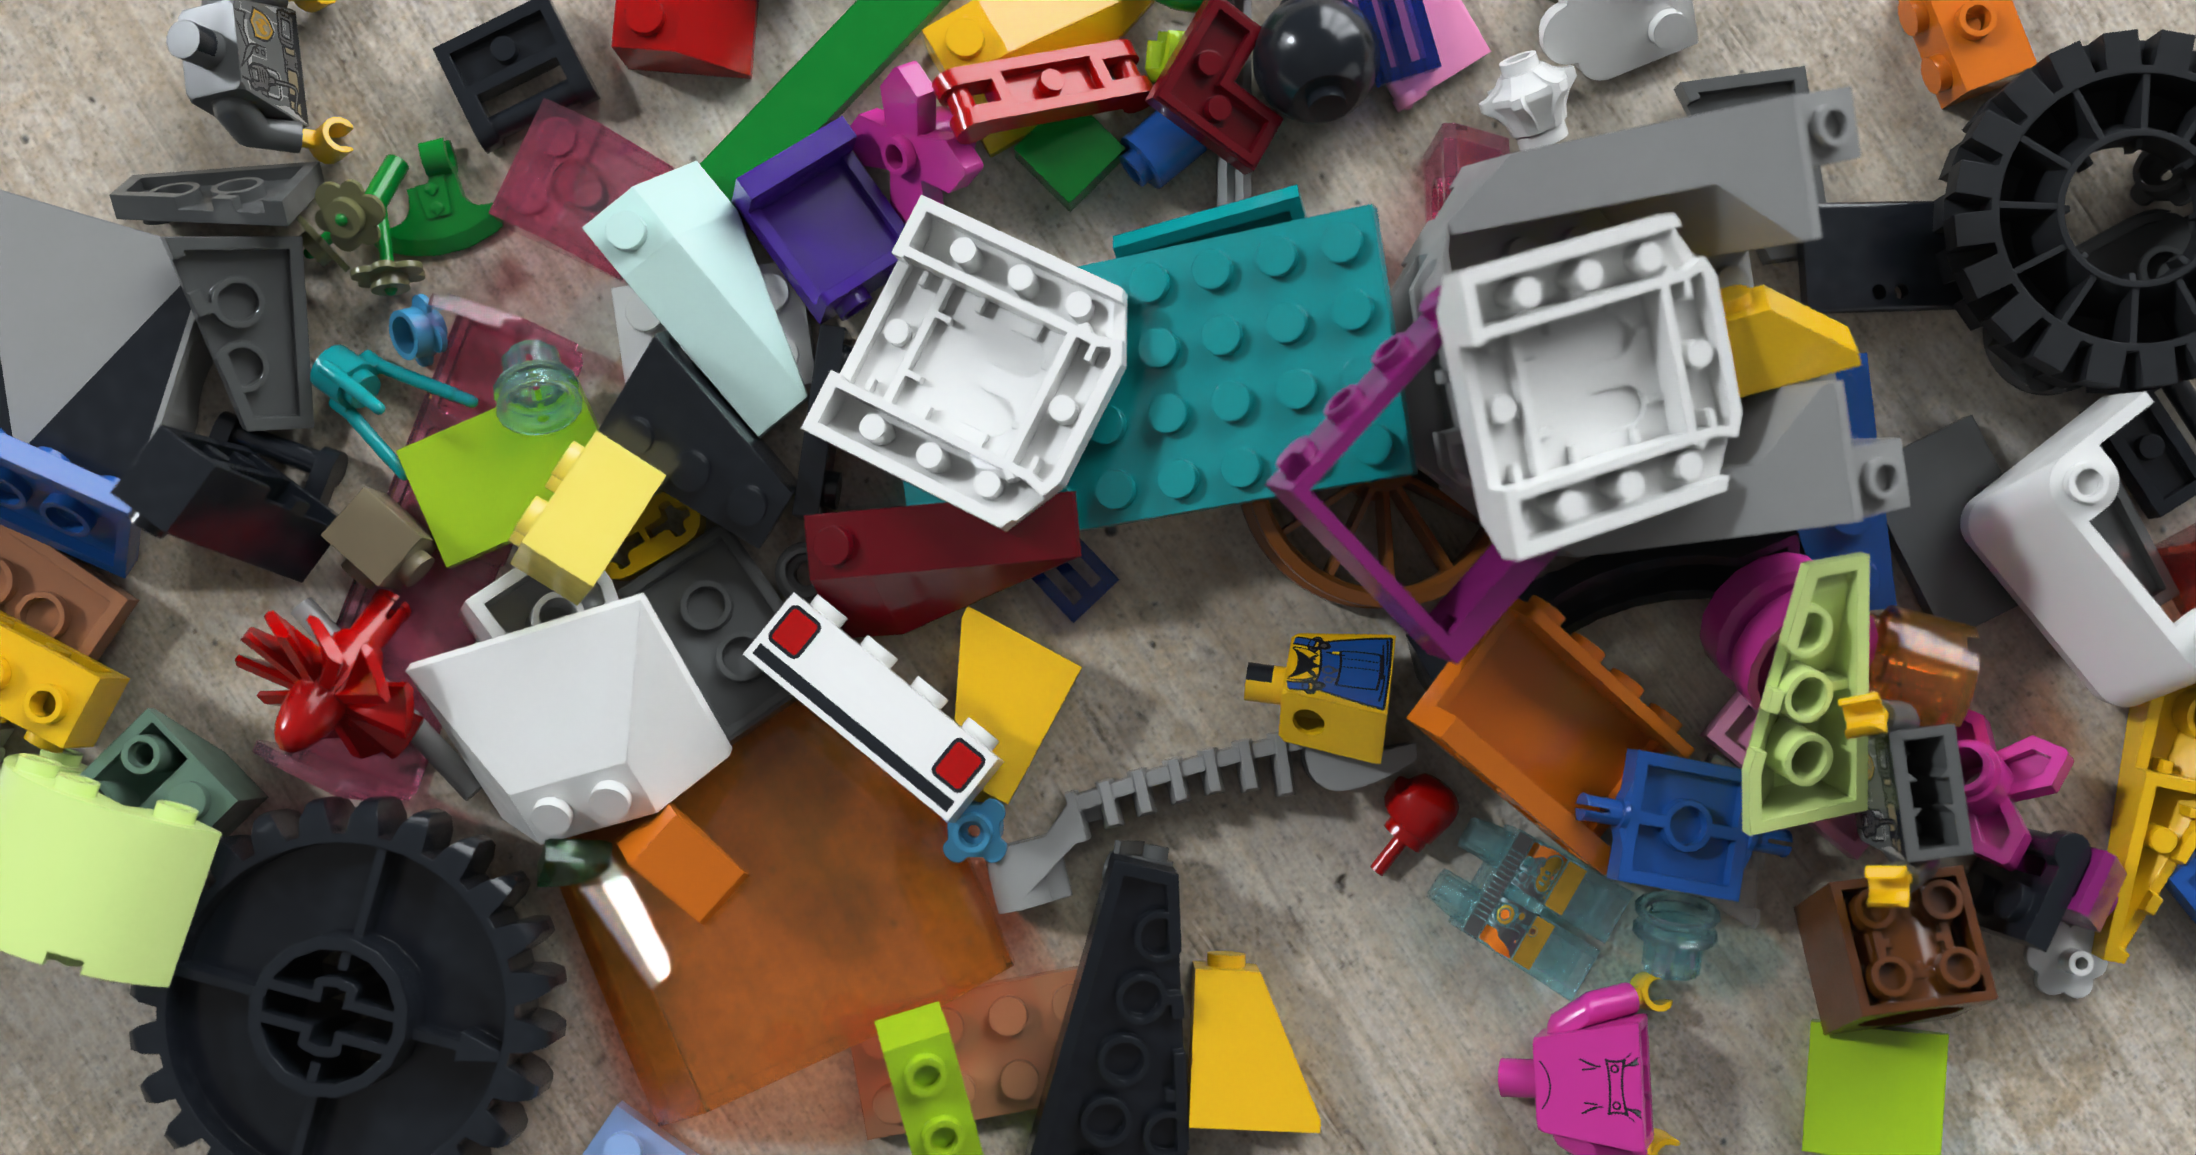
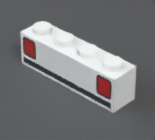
M793 592L743 655L944 820L955 823L1004 763L1002 759L992 752L1000 741L970 717L967 718L962 726L957 724L941 711L949 701L946 697L920 676H917L912 684L909 685L891 670L898 659L869 635L859 644L845 633L841 627L848 618L817 594L809 603Z

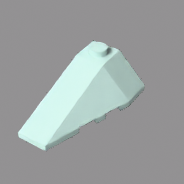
M697 161L632 186L582 227L622 278L759 438L763 437L809 399L787 337L780 325L767 291L763 274L748 241L740 214Z

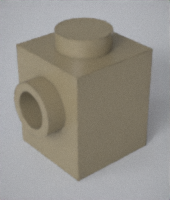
M365 486L321 534L328 543L347 558L341 564L345 572L358 583L371 590L376 585L378 587L400 590L404 585L410 587L416 584L433 566L435 559L431 555L438 548L432 533L385 492Z

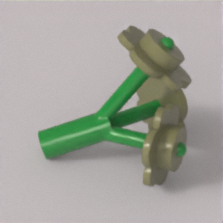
M386 155L365 192L363 186L354 179H348L341 185L335 182L321 184L315 191V200L320 208L315 214V222L324 232L320 235L301 214L295 218L305 229L299 235L303 238L304 256L307 259L315 258L323 267L334 260L347 272L350 267L330 245L334 243L339 249L351 252L359 248L362 243L373 245L377 242L380 260L373 262L372 265L359 266L350 270L351 279L357 281L359 287L371 288V292L375 295L394 296L408 292L411 289L410 282L424 280L426 277L422 262L416 260L395 262L393 256L387 207L409 170L407 162L396 155Z

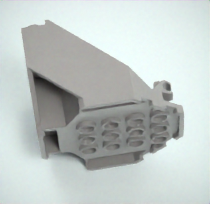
M1851 86L1806 94H1794L1528 149L1461 167L1448 188L1451 191L1450 195L1435 219L1428 221L1403 260L1401 266L1404 269L1390 290L1396 334L1405 333L1420 317L1419 305L1432 290L1442 284L1443 275L1659 214L1675 213L1683 225L1676 227L1675 230L1694 257L1704 256L1717 274L1719 289L1732 285L1754 287L1749 250L1823 238L1813 167L1861 157ZM1442 346L1405 386L1416 465L1418 469L1440 485L1438 489L1475 517L1480 518L1444 346ZM1836 372L1740 397L1742 418L1738 437L1727 438L1720 475H1730L1727 491L1565 545L1555 556L1582 557L1863 521L1865 517L1910 507L1901 437L1852 439L1843 380L1837 381Z

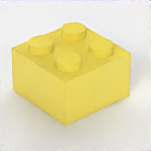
M598 431L595 432L586 447L575 441L571 443L544 486L554 493L549 502H546L536 495L508 540L518 547L509 564L577 606L594 587L666 477L664 473Z

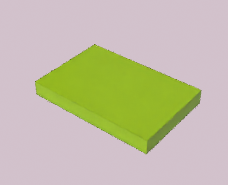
M574 374L396 450L446 568L453 569L510 544L511 542L508 540L514 532L515 526L536 495L546 502H549L554 493L544 486L571 443L575 441L586 447L595 432L599 430V424L577 376Z

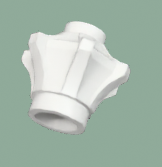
M1535 50L1516 54L1500 62L1499 67L1502 74L1497 79L1495 87L1488 91L1489 96L1479 103L1481 113L1498 120L1504 125L1512 138H1516L1520 151L1553 145L1564 139L1569 134L1565 123V118L1567 117V98L1569 90L1577 77L1574 66L1560 67L1550 65L1545 61H1539Z

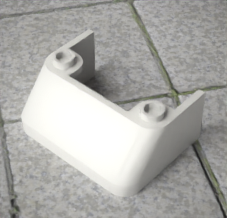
M2146 391L2102 396L1973 497L1964 507L1960 519L1961 533L1965 541L2086 688L2097 699L2120 707L2137 706L2196 683V608L2190 610L2173 623L2089 522L2113 502L2119 489L2117 468L2099 445L2154 403Z

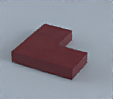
M1204 0L1144 102L1246 175L1254 172L1284 119L1235 83L1236 78L1255 47L1261 26L1227 0Z

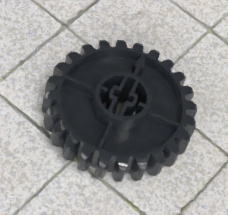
M341 795L316 798L306 804L302 814L297 810L288 808L268 811L254 820L251 835H234L220 838L169 988L131 984L130 995L138 1002L156 1007L155 1021L140 1025L129 1032L131 1050L140 1054H160L163 1068L148 1076L140 1085L145 1101L148 1103H161L173 1099L178 1103L181 1112L168 1124L164 1134L174 1149L186 1147L203 1139L211 1147L207 1155H491V1147L501 1148L507 1146L521 1136L527 1127L528 1117L524 1106L520 1102L532 1100L548 1090L553 1081L554 1074L548 1063L532 1052L544 1049L565 1036L567 1026L566 1019L557 1012L539 1007V997L565 984L567 976L563 965L554 962H535L532 948L546 941L554 933L555 926L549 915H534L519 919L514 907L526 895L531 885L526 874L521 870L490 879L486 871L494 859L496 847L491 838L482 834L461 839L450 845L453 834L452 816L439 808L417 812L407 819V812L402 801L395 796L388 795L369 797L360 802L357 807L353 805L349 798ZM332 951H342L338 966L323 963L324 958ZM346 992L344 1001L332 998ZM358 1013L369 1016L360 1021H356ZM363 1049L382 1054L378 1061L360 1060Z

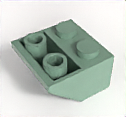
M147 708L80 774L100 782L101 785L98 792L124 806L154 809L157 800H167L193 807L199 811L196 820L222 832L221 838L232 834L268 798L258 785L224 751L155 708Z

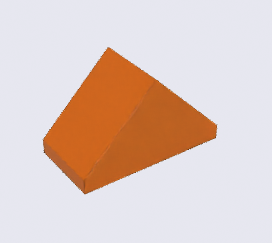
M672 801L657 813L633 819L615 839L629 866L702 925H705L749 876Z

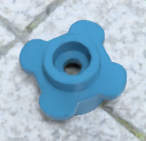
M414 295L411 307L396 310L391 314L389 333L396 351L402 358L406 360L415 359L420 366L427 367L433 364L436 353L447 350L448 333L446 323L442 315L437 310L432 309V304L426 295Z
M993 798L986 799L984 802L973 800L955 823L944 820L948 826V840L943 845L945 856L955 863H960L967 857H983L990 863L1001 860L1007 851V843L1001 838L1004 831L1003 819L1006 816L1003 804ZM969 826H978L980 834L972 836L969 833Z

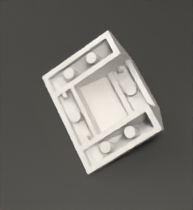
M644 592L410 663L406 670L502 819L540 845L657 813L728 758L732 751L730 742Z

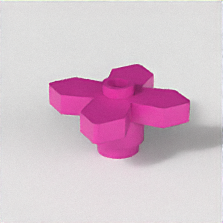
M917 61L894 67L880 85L883 110L875 108L861 113L850 125L857 135L853 150L863 166L890 171V204L905 225L921 195L944 205L942 190L952 193L967 187L983 169V162L975 151L976 142L967 145L958 143L949 125L950 119L953 117L948 107H936V95L932 88V83Z
M1953 702L1947 703L1935 725L1955 724L1974 854L2005 870L2014 871L2033 839L2014 802L2058 793L2074 764V759L2065 748L2034 735L1997 751L1991 723L1984 715Z

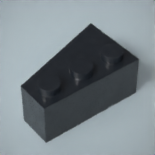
M160 425L110 492L131 508L126 516L132 523L157 538L164 539L169 534L301 583L304 582L331 545L321 534L339 515L248 447Z

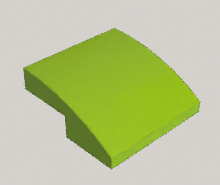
M1812 1018L1810 1024L1802 1151L1825 1155H1941L1949 1034L1892 1026L1824 1035L1820 1019Z

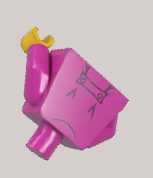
M1640 972L1631 979L1630 983L1624 982L1585 992L1552 1013L1548 1020L1547 1028L1542 1029L1533 1037V1059H1500L1498 1086L1501 1097L1535 1098L1538 1130L1553 1134L1557 1145L1572 1155H1658L1659 1150L1666 1145L1680 1146L1681 1143L1672 1135L1653 1126L1647 1014H1635L1639 1008L1657 1012H1665L1671 1008L1673 1000L1658 999L1652 1002L1648 996L1649 985L1657 979H1666L1667 975L1660 972Z

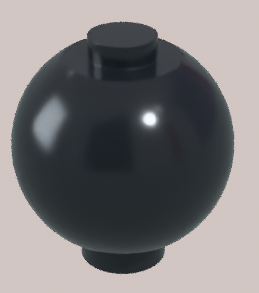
M1282 0L1279 7L1262 24L1253 49L1254 77L1266 101L1280 114L1289 119L1308 124L1332 122L1353 112L1371 92L1380 67V47L1376 32L1366 15L1348 0Z

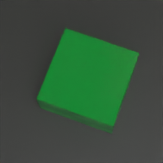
M1092 115L1037 125L1014 147L1015 158L1071 212L1120 164L1119 157L1125 153V147Z

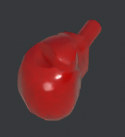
M1428 773L1418 774L1411 779L1403 776L1396 778L1384 796L1385 807L1390 814L1384 827L1394 837L1370 867L1380 876H1383L1406 846L1420 853L1426 844L1430 845L1452 824L1459 813V802L1452 789L1440 779Z

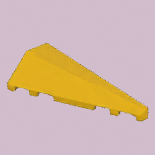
M2196 683L2140 705L2129 707L2107 852L2117 856L2127 872V876L2117 895L2118 902L2114 911L2107 917L2100 933L2096 931L2094 933L2091 954L2102 960L2125 964L2130 956L2126 948L2146 915L2154 916L2163 902L2159 894L2169 880L2168 878L2172 875L2178 864L2186 865L2196 848Z

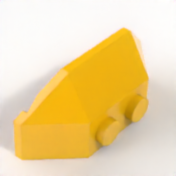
M1732 285L1720 289L1739 397L1862 365L1859 352L1847 326L1765 285L1752 288L1746 285Z

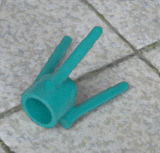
M341 344L329 347L314 362L310 372L311 383L330 397L329 407L343 416L379 458L403 481L408 480L398 456L357 411V409L367 407L377 415L385 412V405L376 398L381 387V381L377 375L388 376L470 408L476 407L479 403L478 398L474 395L385 361L369 349L357 355Z

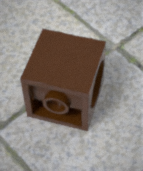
M1963 865L1938 868V871L1931 879L1910 893V903L1907 908L1867 907L1869 882L1865 877L1829 882L1794 907L1824 1035L1952 1019L1999 999Z

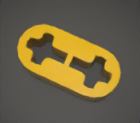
M665 492L655 495L651 498L624 539V542L628 543L642 536L644 543L629 551L628 559L631 563L627 567L616 562H610L605 568L606 573L612 580L616 581L636 579L702 535L706 529V517ZM672 505L680 511L689 509L690 516L683 521L686 531L679 536L671 530L662 531L656 536L651 532V530L665 523L668 519L665 512L668 506Z

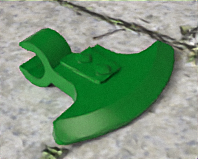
M444 138L418 143L420 159L429 177V181L426 184L407 189L410 206L407 217L401 224L390 228L393 253L418 257L441 256L465 250L497 233L515 216V208L507 201L477 205L465 196L458 176L456 154L450 140L444 141ZM377 242L373 244L376 248H378Z

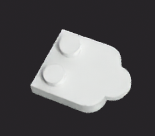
M1558 0V3L1551 6L1545 12L1539 25L1540 46L1552 61L1562 65L1573 64L1585 76L1597 81L1614 78L1699 43L1693 0Z

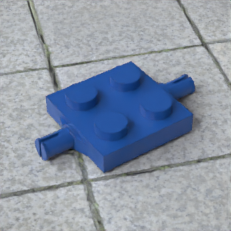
M1627 749L1621 789L1616 799L1589 795L1583 792L1576 800V804L1600 808L1599 812L1575 808V816L1578 821L1611 825L1613 840L1606 877L1608 879L1739 902L1743 871L1753 851L1784 858L1792 850V847L1768 842L1769 839L1793 843V836L1789 830H1775L1752 836L1742 831V769L1638 749Z

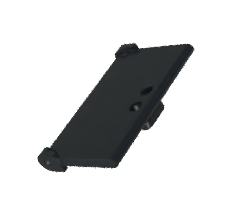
M1934 201L1818 203L1823 238L1797 242L1801 304L1821 314L1956 310L1953 304L1963 299V296L1956 281L1943 285L1935 255L1944 250L1946 246L1944 233L1933 232ZM1896 286L1900 288L1902 293L1900 299L1895 291Z

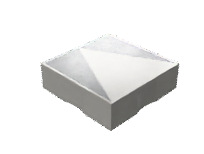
M0 190V428L7 435L34 447L52 448L67 457L71 463L99 476L109 475L120 479L160 425L195 433L203 385L214 361L161 241V236Z

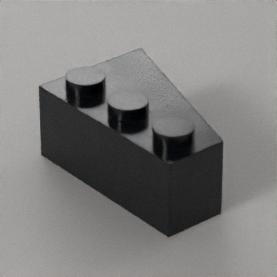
M668 330L655 334L598 432L664 473L666 477L658 489L760 549L795 495L797 479L764 440L759 438L744 422L713 383L683 351Z

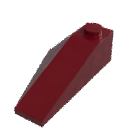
M1076 491L1058 492L1007 532L947 502L804 515L810 581L818 595L848 618L841 629L852 638L866 637L867 635L874 637L907 634L925 626L927 623L977 603L979 600L1011 586L1018 585L1082 556Z

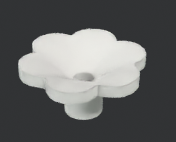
M2061 921L2047 952L2029 946L2025 947L2023 953L2024 961L2029 968L2035 971L2034 983L2039 991L2048 995L2064 993L2069 997L2077 999L2083 998L2091 992L2093 979L2103 975L2108 965L2106 960L2091 954L2095 931L2073 924L2068 926Z

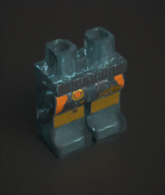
M1473 817L1462 833L1457 846L1482 860L1483 863L1471 883L1444 868L1436 877L1427 893V897L1445 914L1450 916L1448 923L1471 936L1561 996L1572 1001L1599 955L1600 950L1539 914L1540 911L1544 908L1585 934L1605 944L1634 892L1569 858L1519 828L1508 824L1501 827Z

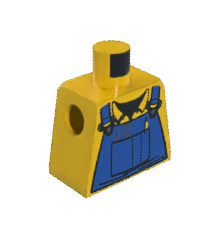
M1298 633L1291 637L1286 667L1248 663L1244 700L1281 705L1278 735L1284 742L1369 763L1381 764L1396 635Z

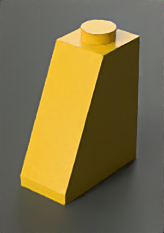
M967 606L961 621L954 721L962 726L967 718L970 717L1000 741L992 752L1002 759L1004 763L976 796L974 801L984 802L986 799L993 798L1008 805L1079 676L1082 667Z
M1234 951L1207 952V961H1192L1187 1090L1189 1128L1320 1133L1321 1119L1256 963H1245L1246 954Z

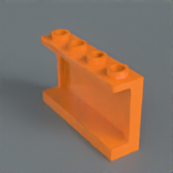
M1532 595L1528 602L1517 598L1458 665L1452 662L1446 664L1406 719L1568 854L1605 876L1608 871L1611 847L1600 837L1609 825L1578 821L1575 816V808L1600 811L1598 807L1576 804L1578 796L1584 792L1589 795L1616 799L1621 789L1627 749H1638L1659 754L1669 751L1686 759L1690 758L1695 749L1678 734L1683 725L1677 718L1654 703H1650L1647 706L1639 699L1645 692L1641 685L1620 670L1612 668L1608 671L1601 664L1606 654L1598 646L1576 632L1569 635L1560 627L1566 619L1560 611L1535 595Z

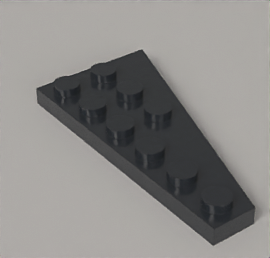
M1111 852L1024 1155H1188L1190 1145L1186 1052L1183 1048L1182 1027L1184 996L1181 991L1180 953L1182 952L1179 875L1174 867Z

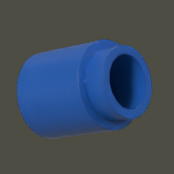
M1156 110L1121 139L1120 142L1125 147V153L1119 157V160L1126 173L1139 186L1143 187L1149 183L1153 187L1161 189L1205 153L1207 147Z

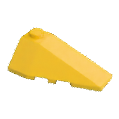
M972 0L922 29L927 52L941 73L958 66L1118 40L1121 36L1127 34L1155 1ZM984 94L972 96L976 105L988 103ZM1037 125L991 133L980 141L990 158L1020 142Z

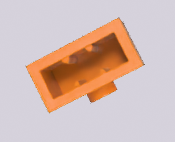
M1898 0V17L1901 26L1908 35L1913 36L1922 59V79L1927 89L1931 93L1936 94L1941 109L2004 87L2027 68L2030 69L2037 64L2012 0Z

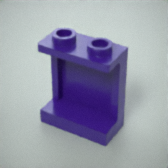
M843 116L736 178L732 197L734 207L819 325L835 315H838L842 321L847 320L871 303L873 298L870 293L887 283L898 261L891 252L905 227L902 219L853 153L857 135Z

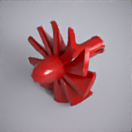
M377 590L372 596L370 603L350 629H340V631H336L332 635H330L320 618L309 615L306 621L312 629L319 646L274 610L267 611L264 618L275 636L255 627H250L240 640L263 659L238 654L235 658L236 666L288 689L260 691L256 695L264 704L281 706L274 729L275 741L280 750L294 754L311 748L322 739L340 738L352 757L364 759L383 752L390 759H395L409 745L423 724L424 717L414 713V690L410 683L386 682L382 670L384 660L382 650L403 622H406L412 615V609L406 601H403L396 610L390 609L400 596L389 590Z

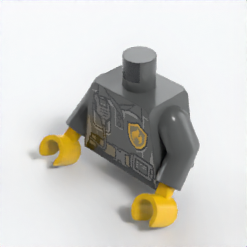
M202 0L201 6L182 10L178 21L168 31L166 44L169 52L174 57L183 61L186 95L192 104L213 115L238 144L249 148L298 154L301 152V148H309L313 157L324 164H335L354 150L352 147L339 146L331 140V138L344 137L353 130V125L342 117L329 118L315 130L303 129L309 127L297 18L296 11L287 8L288 2L294 1L304 11L316 12L335 3L337 0Z
M1878 692L1838 699V705L1842 708L1847 729L1844 730L1846 738L1853 739L1868 736V810L1855 813L1857 833L1861 841L1882 851L1891 863L1889 866L1866 865L1865 878L1869 882L1867 907L1907 908L1910 903V893L1936 874L1940 858L1974 854L1955 724L1919 728L1920 719L1915 708L1903 701L1881 699Z

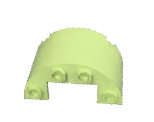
M66 748L63 753H53L41 749L39 754L20 753L5 757L0 769V951L41 965L46 964L47 960H56L65 966L82 967L80 975L135 985L169 988L222 832L196 820L199 811L188 805L167 800H157L155 808L148 809L124 806L98 792L101 785L100 782L80 775L88 766L81 763L84 754L77 750Z

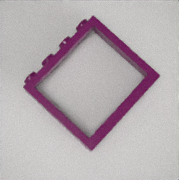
M1439 285L1423 299L1418 307L1421 315L1405 333L1393 335L1375 351L1371 358V363L1374 366L1357 385L1351 384L1343 388L1328 402L1323 412L1326 419L1309 437L1302 436L1281 453L1276 461V466L1279 470L1265 485L1428 654L1458 665L1564 546L1515 561L1503 559L1494 543H1492L1428 614L1310 491L1443 346L1436 313L1441 285Z

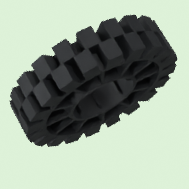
M2138 29L2103 33L2088 45L2082 46L2079 40L2047 55L2030 69L2027 68L2002 87L1998 94L1984 103L1962 129L1966 133L1962 142L1950 149L1939 176V180L1947 182L1945 194L1934 201L1933 232L1944 233L1946 248L1935 254L1943 285L1956 281L1963 299L1953 304V306L1970 331L1983 326L1990 333L1993 339L1986 348L2011 367L2026 363L2036 368L2032 376L2034 379L2062 389L2075 385L2086 386V393L2122 394L2134 390H2142L2143 392L2196 379V51L2193 50L2196 35L2162 29L2147 40H2139ZM2123 147L2124 154H2133L2138 150L2151 153L2168 163L2173 168L2171 172L2174 175L2179 174L2186 184L2194 210L2193 213L2189 214V221H2194L2191 238L2183 254L2170 258L2166 262L2170 270L2159 278L2137 281L2136 273H2127L2118 278L2106 274L2086 260L2089 255L2085 251L2080 253L2072 242L2065 220V214L2070 212V205H2065L2066 194L2075 172L2080 173L2093 164L2089 156L2093 152Z

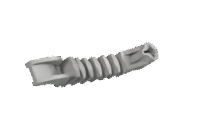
M1272 732L1266 734L1267 738L1256 741H1253L1252 738L1235 740L1231 742V747L1219 750L1217 747L1197 750V755L1183 759L1182 756L1162 760V765L1155 768L1147 769V767L1132 769L1127 771V777L1115 781L1114 778L1096 781L1095 788L1080 793L1078 789L1065 792L1067 804L1047 833L1007 843L1006 854L998 862L990 863L985 860L998 914L1029 909L1073 895L1064 855L1076 843L1092 838L1089 822L1102 819L1105 830L1125 825L1119 797L1132 794L1137 817L1157 813L1152 786L1166 782L1171 805L1190 802L1192 799L1187 776L1200 772L1204 796L1225 793L1221 767L1234 763L1236 765L1240 793L1261 790L1256 758L1268 755L1270 756L1275 797L1296 795L1290 751L1300 750L1304 771L1313 782L1329 790L1348 791L1382 780L1418 759L1416 743L1409 744L1407 741L1383 747L1381 764H1375L1284 742L1279 737V732Z

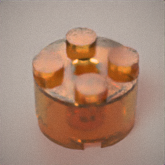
M1896 605L1888 606L1880 616L1869 613L1874 619L1878 633L1874 660L1869 667V693L1878 692L1881 699L1909 703L1918 713L1920 719L1919 728L1943 724H1955V727L1960 728L1970 707L1979 673L1980 655L1967 652V637L1979 639L1976 627Z

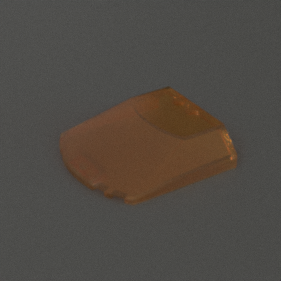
M799 700L733 744L728 758L672 801L749 874L748 878L705 925L697 922L629 866L615 839L633 819L543 844L590 965L659 1127L710 1112L878 1035L874 1022L876 1020L939 1001L940 1006L947 1004L1015 964L1014 956L970 858L967 857L964 861L955 863L949 860L943 852V845L948 840V826L943 818Z

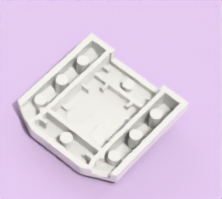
M921 195L891 252L898 261L840 374L833 370L829 372L801 429L1007 532L1066 487L1126 370L1127 294L1123 288Z
M1675 213L1654 215L1443 275L1436 313L1480 522L1503 559L1520 561L1727 491L1730 475H1720L1727 438L1738 437L1742 408L1717 274L1704 256L1694 257L1675 230L1676 227L1683 226Z

